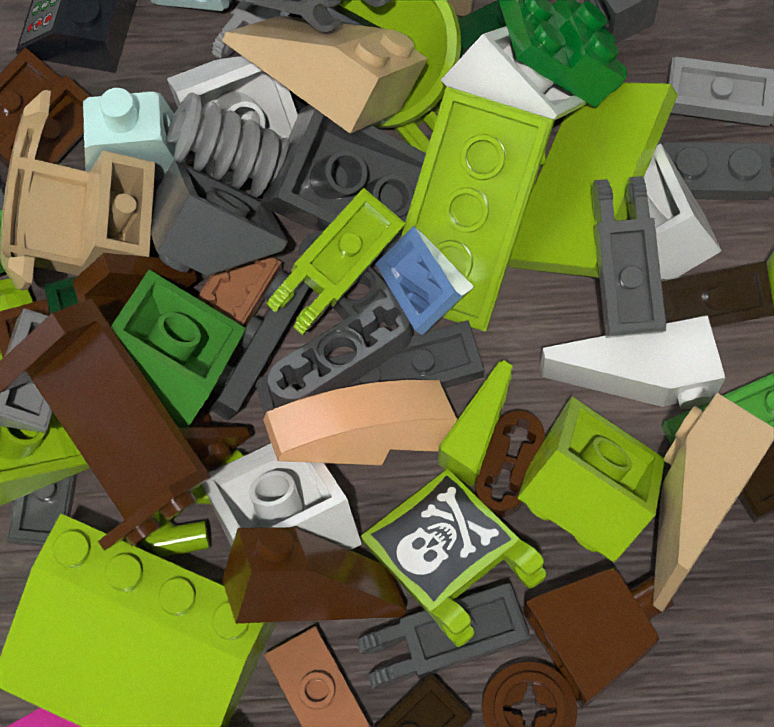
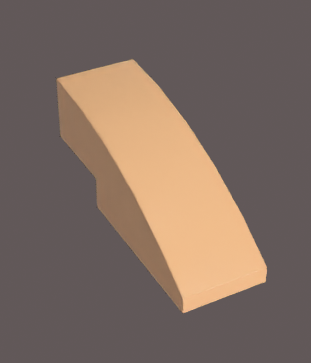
M397 380L340 388L299 399L267 411L263 421L277 461L382 465L390 449L438 452L439 445L452 429L457 418L439 380Z

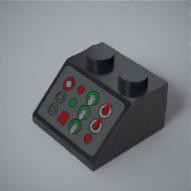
M32 0L16 53L18 55L26 47L41 61L116 73L137 0Z

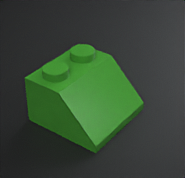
M148 270L111 326L178 428L189 427L212 392L246 330L245 327L151 270Z

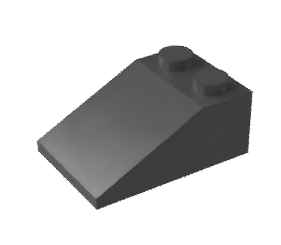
M310 104L300 109L288 137L289 145L285 160L274 181L267 186L260 205L309 229L322 231L365 188L401 220L406 222L426 153L372 125L350 134ZM403 229L380 255L384 256L400 240Z

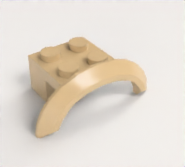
M49 90L42 91L23 110L12 150L5 188L0 233V260L3 269L18 290H27L30 287L34 267L79 275L103 253L149 257L155 162L102 150L90 172L35 160L41 133L49 114L51 91Z

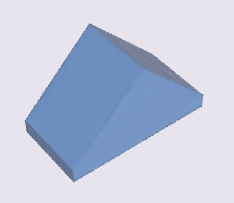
M415 226L376 263L377 268L414 330L421 335L435 326L474 288L458 269Z

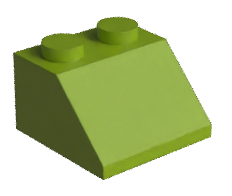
M572 396L527 468L518 499L524 502L537 517L547 521L551 520L574 535L578 543L585 549L599 552L615 562L656 515L665 463L664 457Z

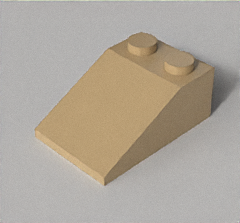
M283 15L227 31L222 39V42L350 134L400 112L428 59L413 48L414 43L410 38L395 30L343 23V25L329 32H320L304 18Z
M719 393L715 394L705 411L696 406L691 409L675 435L677 438L663 459L672 466L661 488L653 606L662 612L774 441V428Z

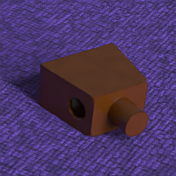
M614 568L608 569L533 597L526 602L523 615L558 672L572 687L576 701L581 709H584L645 657L660 640L656 630L649 621L662 613V611L653 606L655 575L629 590L620 574ZM672 599L670 600L664 611H666L674 605Z

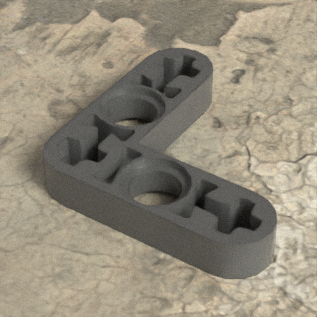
M324 230L309 234L302 241L299 247L300 257ZM370 266L355 282L368 286L370 288L369 293L358 300H349L342 297L333 307L343 321L282 358L271 368L268 374V386L272 400L277 408L299 399L345 388L403 351L410 344L413 337L410 321L389 286ZM384 322L388 326L396 324L397 328L389 331L385 327L378 329L377 325ZM368 341H370V342H371V346H370V347H366V346H365V343H367ZM337 347H349L356 351L355 358L344 365H335L326 360L328 353ZM317 364L322 377H319L317 369L312 371L311 365ZM293 380L297 384L304 383L305 387L296 391L292 386L286 387L285 384Z

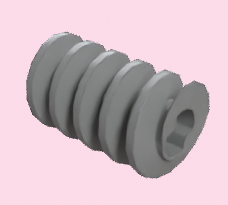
M193 92L187 94L177 108L170 122L166 140L167 143L172 142L176 144L174 160L179 163L184 160L190 151L195 153L194 170L200 172L209 160L214 161V179L220 180L229 168L234 170L232 177V186L239 189L248 177L252 178L250 193L254 197L260 196L265 188L274 181L285 160L289 145L288 137L279 140L278 133L269 128L260 132L259 124L250 119L241 123L240 116L231 110L221 115L220 106L212 101L202 106L201 97Z

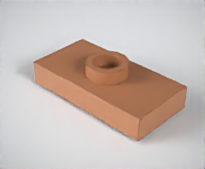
M268 255L211 274L197 299L245 327L263 302V295L279 269L282 270V263L280 260Z
M316 626L264 654L302 727H370Z

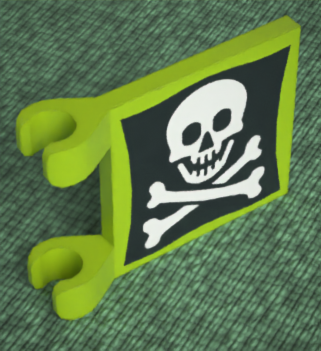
M448 468L360 536L362 543L430 614L449 640L457 647H461L471 640L475 632L470 626L469 614L453 600L500 562L505 560L520 581L528 588L536 587L547 577L545 569L542 568L544 565L542 556L532 546L520 540Z

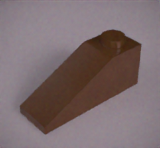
M296 527L237 528L222 579L236 624L404 617L407 610L393 575L383 564Z

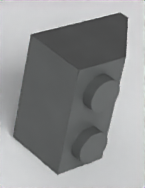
M173 160L153 196L151 236L161 261L180 272H188L191 268L205 275L214 274L281 252L288 241L273 212L260 205V199L221 180L214 179L202 171L194 170L193 167L183 162L179 163Z

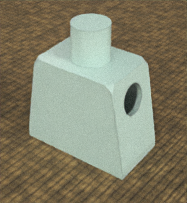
M112 88L107 90L102 96L88 97L83 100L85 169L87 172L91 171L102 150L155 162L154 180L164 178L174 160L176 144L166 142L167 132L174 113L160 93L154 91L129 93L122 88Z

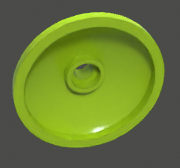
M342 0L339 5L381 28L395 30L406 35L414 43L413 48L428 58L400 112L371 125L376 128H394L411 123L425 115L444 96L446 85L441 79L460 59V26L450 1L392 0L380 7H374L365 0Z

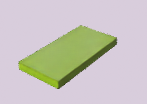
M623 82L616 91L610 93L596 108L587 103L585 106L564 116L546 157L545 165H543L533 187L509 262L511 268L599 278L594 226L597 222L594 216L592 194L594 180L608 179L613 191L615 221L627 220L629 215L626 198L629 177L643 176L644 178L678 96L671 84Z
M446 86L401 238L415 226L474 286L443 318L457 323L469 320L472 328L486 332L491 323L555 119Z

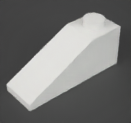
M708 315L666 323V331L663 333L606 338L605 335L544 347L539 366L543 378L661 407L679 404L681 409H692L694 406L698 407L710 403L715 394L719 392L725 380Z

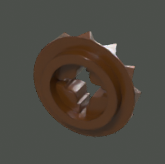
M538 662L512 664L497 673L485 690L482 701V716L485 727H526L523 726L522 716L514 715L512 711H503V708L521 705L524 695L527 694V686H532V695L535 696L536 706L545 707L549 711H555V714L547 713L546 716L537 717L534 727H575L577 702L572 687L558 671Z

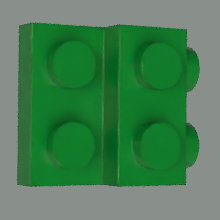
M499 0L517 60L595 108L610 93L616 91L623 84L627 75V68L618 61L617 55L619 50L615 45V36L606 30L607 19L594 4L589 1H584L581 4L576 0H557L553 5L548 0Z

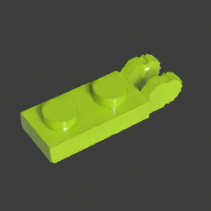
M363 188L294 263L291 269L292 273L274 292L266 305L274 312H278L279 309L284 308L291 301L303 282L306 283L319 296L310 306H306L293 326L300 334H305L329 305L334 307L400 233L406 223Z

